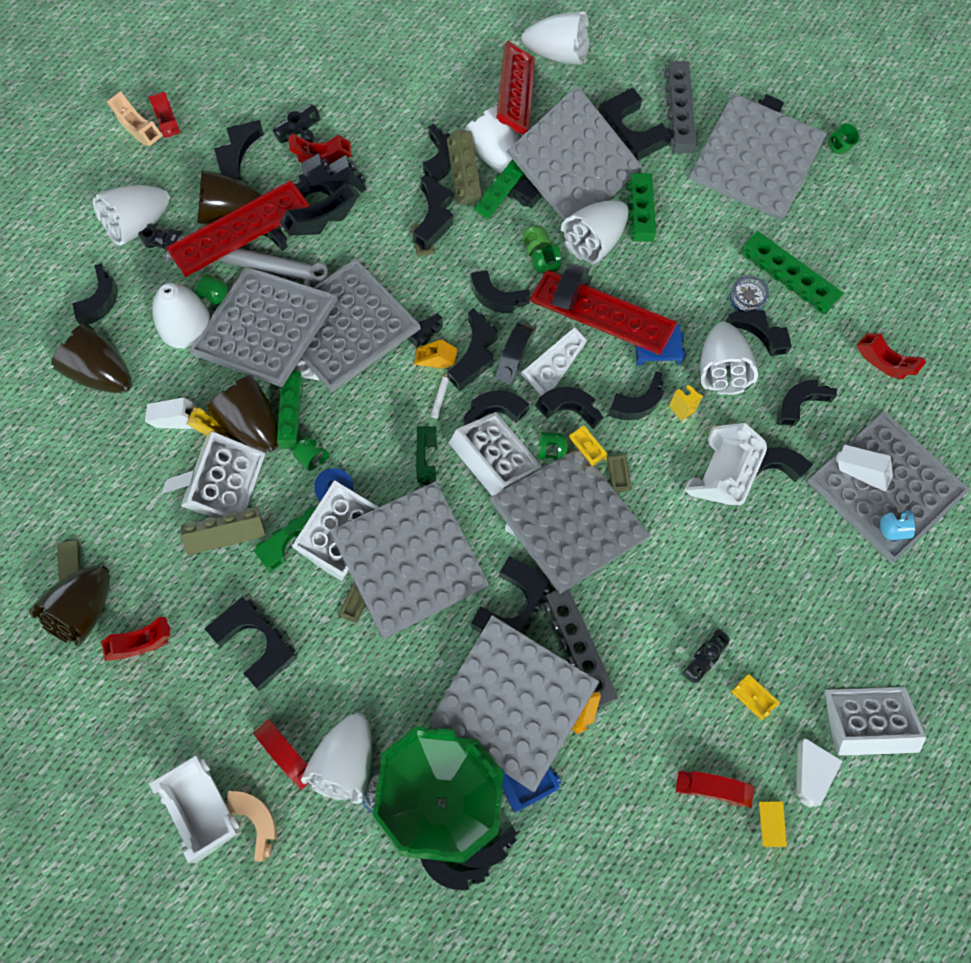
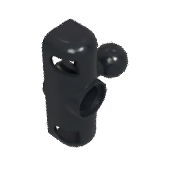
M309 104L304 109L290 112L287 115V119L272 129L274 137L278 142L284 143L289 140L291 134H301V138L312 143L314 134L306 129L320 121L321 117L315 105ZM313 112H315L317 118L314 121H312L309 116ZM285 130H287L289 136L286 139H284L281 134Z
M720 628L713 633L714 635L707 644H702L693 656L695 660H692L682 673L690 682L699 683L728 646L730 638ZM717 637L724 643L723 646L717 641ZM695 666L699 667L697 670L700 673L699 677L693 672Z

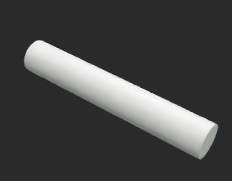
M442 377L431 413L432 418H438L449 381L447 377Z

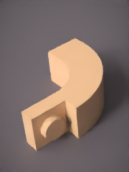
M121 91L106 101L116 114L115 117L121 125L142 144L151 146L163 136L153 121H147L137 113Z
M228 791L226 806L230 814L247 816L256 827L257 840L254 861L266 862V857L271 855V844H268V841L277 840L278 835L276 821L271 810L264 802L250 794Z

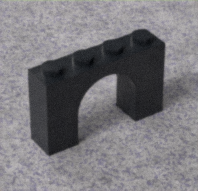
M632 87L599 105V113L637 161L669 145L672 134L663 123L643 132L632 131L623 124L622 119L639 110L642 103V98Z
M509 555L500 571L499 577L523 591L527 601L526 608L516 617L503 618L480 606L470 623V627L480 633L483 632L491 616H495L521 633L524 629L528 630L533 622L531 618L533 612L538 613L543 602L540 600L543 594L548 595L552 587L549 584L550 580L545 574Z
M242 596L210 623L205 630L220 647L244 629H257L264 633L267 642L264 654L243 673L260 692L297 659L294 655L296 650L289 642L285 645L281 640L283 635L275 627L272 630L268 625L270 623L268 618L263 613L259 615L255 611L258 607L252 600L246 601Z

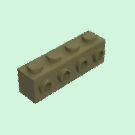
M455 130L447 138L457 205H473L482 197L472 132Z
M259 507L247 508L241 512H230L216 518L209 517L199 522H188L181 526L180 536L187 555L265 537V526Z

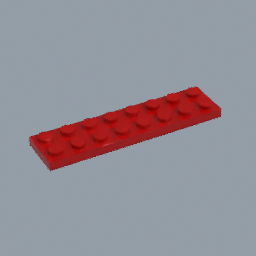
M507 40L503 50L496 118L500 123L513 128L516 133L524 135L530 129L535 58Z
M290 180L171 244L166 249L186 278L280 226V221L287 209H301L309 207V204Z
M549 270L545 272L530 297V301L534 304L660 356L677 326L676 321L584 284L578 293L573 310L554 306L552 301L562 276Z

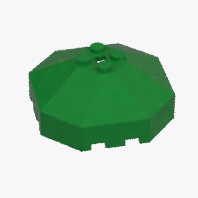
M416 726L382 753L373 818L401 857L464 863L498 834L504 771L477 739L455 737V732L450 729L438 728L437 730L425 729V727ZM437 798L446 799V806L444 808L441 806L436 807Z

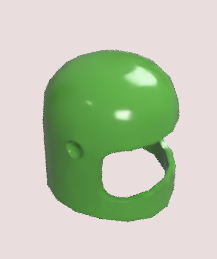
M539 225L531 226L523 233L522 240L527 246L529 257H531L532 249L537 244L541 243L542 248L552 245L546 230Z

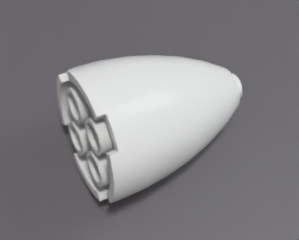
M584 11L567 12L542 19L522 33V43L529 50L546 59L559 63L582 65V59H586L589 47L588 31L586 28L589 26L587 14Z
M494 106L484 111V115L480 116L476 122L472 120L464 130L472 132L476 154L492 169L501 174L512 160L506 151L521 137L513 128L499 122L496 118L497 106Z
M130 185L109 189L96 194V197L93 198V207L98 221H102L104 227L108 230L106 232L116 245L121 246L139 236L138 232L145 229L147 224L153 225L164 213L169 204L170 197L168 192L162 188Z
M602 201L586 206L566 218L561 225V231L564 233L566 240L564 244L568 251L579 260L585 259L587 262H590L591 265L598 263L610 252L621 237L628 219L627 205L621 201Z
M176 283L164 284L155 294L152 316L160 338L163 342L175 348L192 346L197 337L205 330L211 318L203 301L192 290Z
M720 322L710 331L703 346L700 362L701 384L705 390H718L717 394L736 395L744 392V388L757 381L756 361L747 340L741 332L728 322ZM729 365L731 384L726 388L728 386L726 366Z
M357 712L354 715L351 714L340 721L327 734L311 757L301 778L302 783L307 784L309 782L312 784V790L339 801L341 799H352L351 802L353 804L362 802L368 785L372 763V736L369 721L366 720L365 715Z

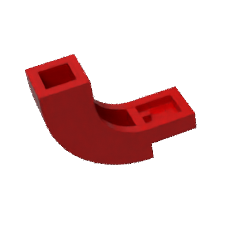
M162 92L149 96L163 137L167 138L180 134L166 93Z
M294 133L289 136V151L298 155V162L300 163L318 153L323 159L326 158L329 164L345 155L348 158L352 156L351 142L340 135H336L324 143H311Z
M866 333L856 345L866 361L893 378L904 380L907 375H917L926 364L924 357L903 356L896 353L886 344L882 334Z
M158 617L151 624L140 630L108 635L101 641L104 660L125 659L156 650L166 645L168 637H170V625L167 622V618Z
M266 720L253 732L254 736L285 774L302 790L309 784V782L305 784L301 781L308 764L271 720Z
M678 771L675 792L716 799L733 806L752 808L754 786L709 773Z

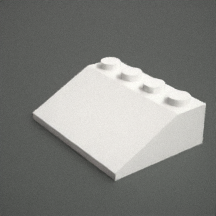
M496 412L458 428L449 441L450 446L492 496L542 469L540 463Z
M212 431L205 438L192 474L191 483L187 487L181 507L212 517L224 516L230 512L244 511L247 509L266 453Z
M334 480L292 545V548L327 573L343 581L348 573V568L330 534V530L379 507Z
M906 687L825 690L831 736L837 755L919 753L921 751L926 736Z

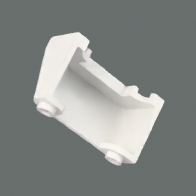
M746 423L712 427L708 437L709 445L715 450L703 480L691 478L684 491L696 498L732 506L742 505L747 498L766 453V442Z
M198 756L191 758L149 784L154 794L159 793L162 798L160 800L161 803L166 805L183 839V847H188L187 851L183 852L188 863H197L237 835L239 833L238 828H240L239 821L235 816H231L209 773L211 769L209 763L205 758L201 759Z

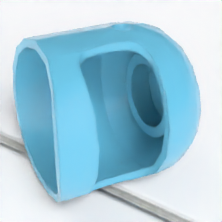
M911 510L903 511L899 520L891 512L883 515L880 521L882 535L888 540L913 538L915 533L913 512Z

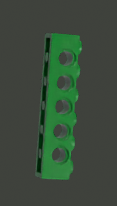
M758 230L744 244L741 253L747 260H752L759 269L767 271L774 280L782 282L789 291L797 293L803 301L812 304L818 312H823L827 315L843 295L842 291Z

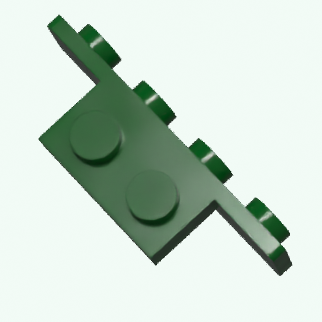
M513 159L500 175L497 174L492 181L493 185L485 189L482 194L483 198L475 207V211L487 220L490 219L524 174Z

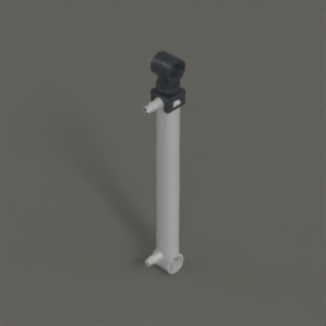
M147 224L145 229L138 232L143 245L147 248L159 247L166 249V247L186 237L182 235L181 231L170 228L168 231L157 230L151 224ZM238 248L217 260L223 263L249 267L258 271L304 281L303 285L308 287L311 286V283L316 286L329 277L327 267L322 263L308 264ZM166 249L164 260L169 263L172 257Z

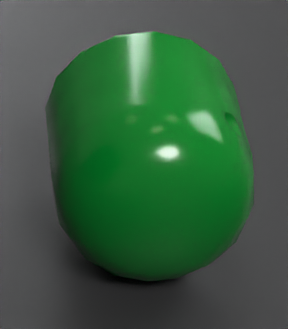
M849 123L841 124L830 135L828 140L829 148L836 154L848 152L859 142V132L856 127Z
M552 244L544 248L539 247L533 251L531 261L538 273L560 269L561 255L558 244Z
M205 274L199 280L195 294L200 299L207 298L213 305H220L228 294L229 289L228 285L221 279Z
M541 432L539 442L541 448L538 459L554 458L558 460L567 454L568 441L565 435ZM546 445H557V456L546 455Z
M304 437L295 444L293 456L308 471H313L318 466L310 462L316 454L324 452L323 456L318 459L319 463L322 464L329 457V452L323 447L316 448L317 442L315 439Z

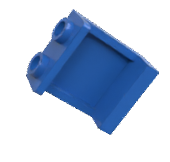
M680 325L676 326L661 356L635 345L636 364L644 365L645 361H676V365H680L682 359H685V348H682L684 333L680 330Z
M549 767L537 790L533 792L504 772L502 790L513 812L516 813L559 790L561 780L556 772L552 773Z

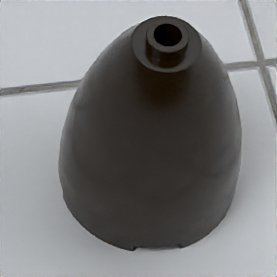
M201 170L197 223L208 225L257 199L262 194L250 185L231 176Z
M87 323L80 324L71 331L73 336H70L64 344L61 343L57 348L51 361V365L54 366L53 369L66 378L88 388L109 393L128 392L132 387V378L123 359L114 347Z
M247 375L235 382L236 385H232L215 396L207 405V412L226 432L243 444L262 452L268 451L271 453L278 448L277 422L263 390L252 375Z
M93 565L60 580L29 609L31 617L34 619L37 617L43 625L41 628L65 643L72 641L76 647H80L92 632L105 606L110 586L109 570L103 565Z

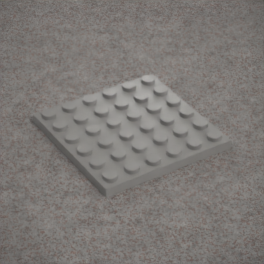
M578 85L506 151L563 221L586 206L609 201L627 183V180H630L631 173H637L642 168L641 164Z
M733 93L690 174L689 180L783 221L827 133Z
M355 258L313 287L336 295L338 300L301 359L332 393L419 331L421 327Z
M245 267L208 321L205 330L197 337L189 349L191 355L283 387L338 299L336 295Z
M885 411L847 445L891 456L893 477L887 491H882L840 471L838 462H836L837 454L807 481L891 564L895 563L970 491L965 484ZM911 510L915 523L914 537L904 540L886 539L880 530V521L883 515L891 512L899 520L903 511Z
M578 449L513 484L490 499V502L560 594L650 536L596 466L592 467Z
M433 482L330 530V534L382 639L490 586L437 482Z
M491 616L429 724L437 729L453 730L455 737L477 739L500 768L504 770L505 774L535 792L600 681L495 616Z

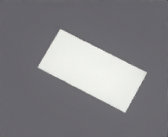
M193 471L167 479L162 494L189 486Z

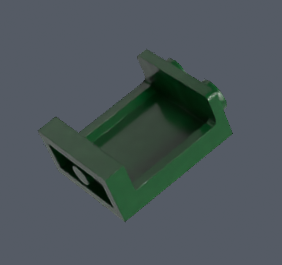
M417 426V483L427 486L437 482L436 466H425L426 447H437L436 426Z

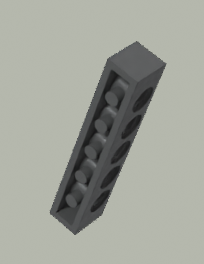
M669 61L668 68H665L664 78L667 79L665 92H668L666 105L670 108L667 113V118L671 120L668 131L672 133L670 147H673V153L693 154L696 146L689 61Z
M568 589L561 594L555 591L546 595L543 605L547 614L551 613L553 620L551 623L555 632L559 631L561 638L559 641L562 649H567L570 656L567 658L568 662L584 671L582 664L589 663L592 666V671L584 672L600 681L601 689L598 691L594 690L593 692H600L601 695L598 708L618 699L616 691L570 590ZM564 608L567 611V615L561 616L557 610ZM572 626L576 633L568 634L565 628ZM576 644L581 645L584 648V652H576L573 646Z

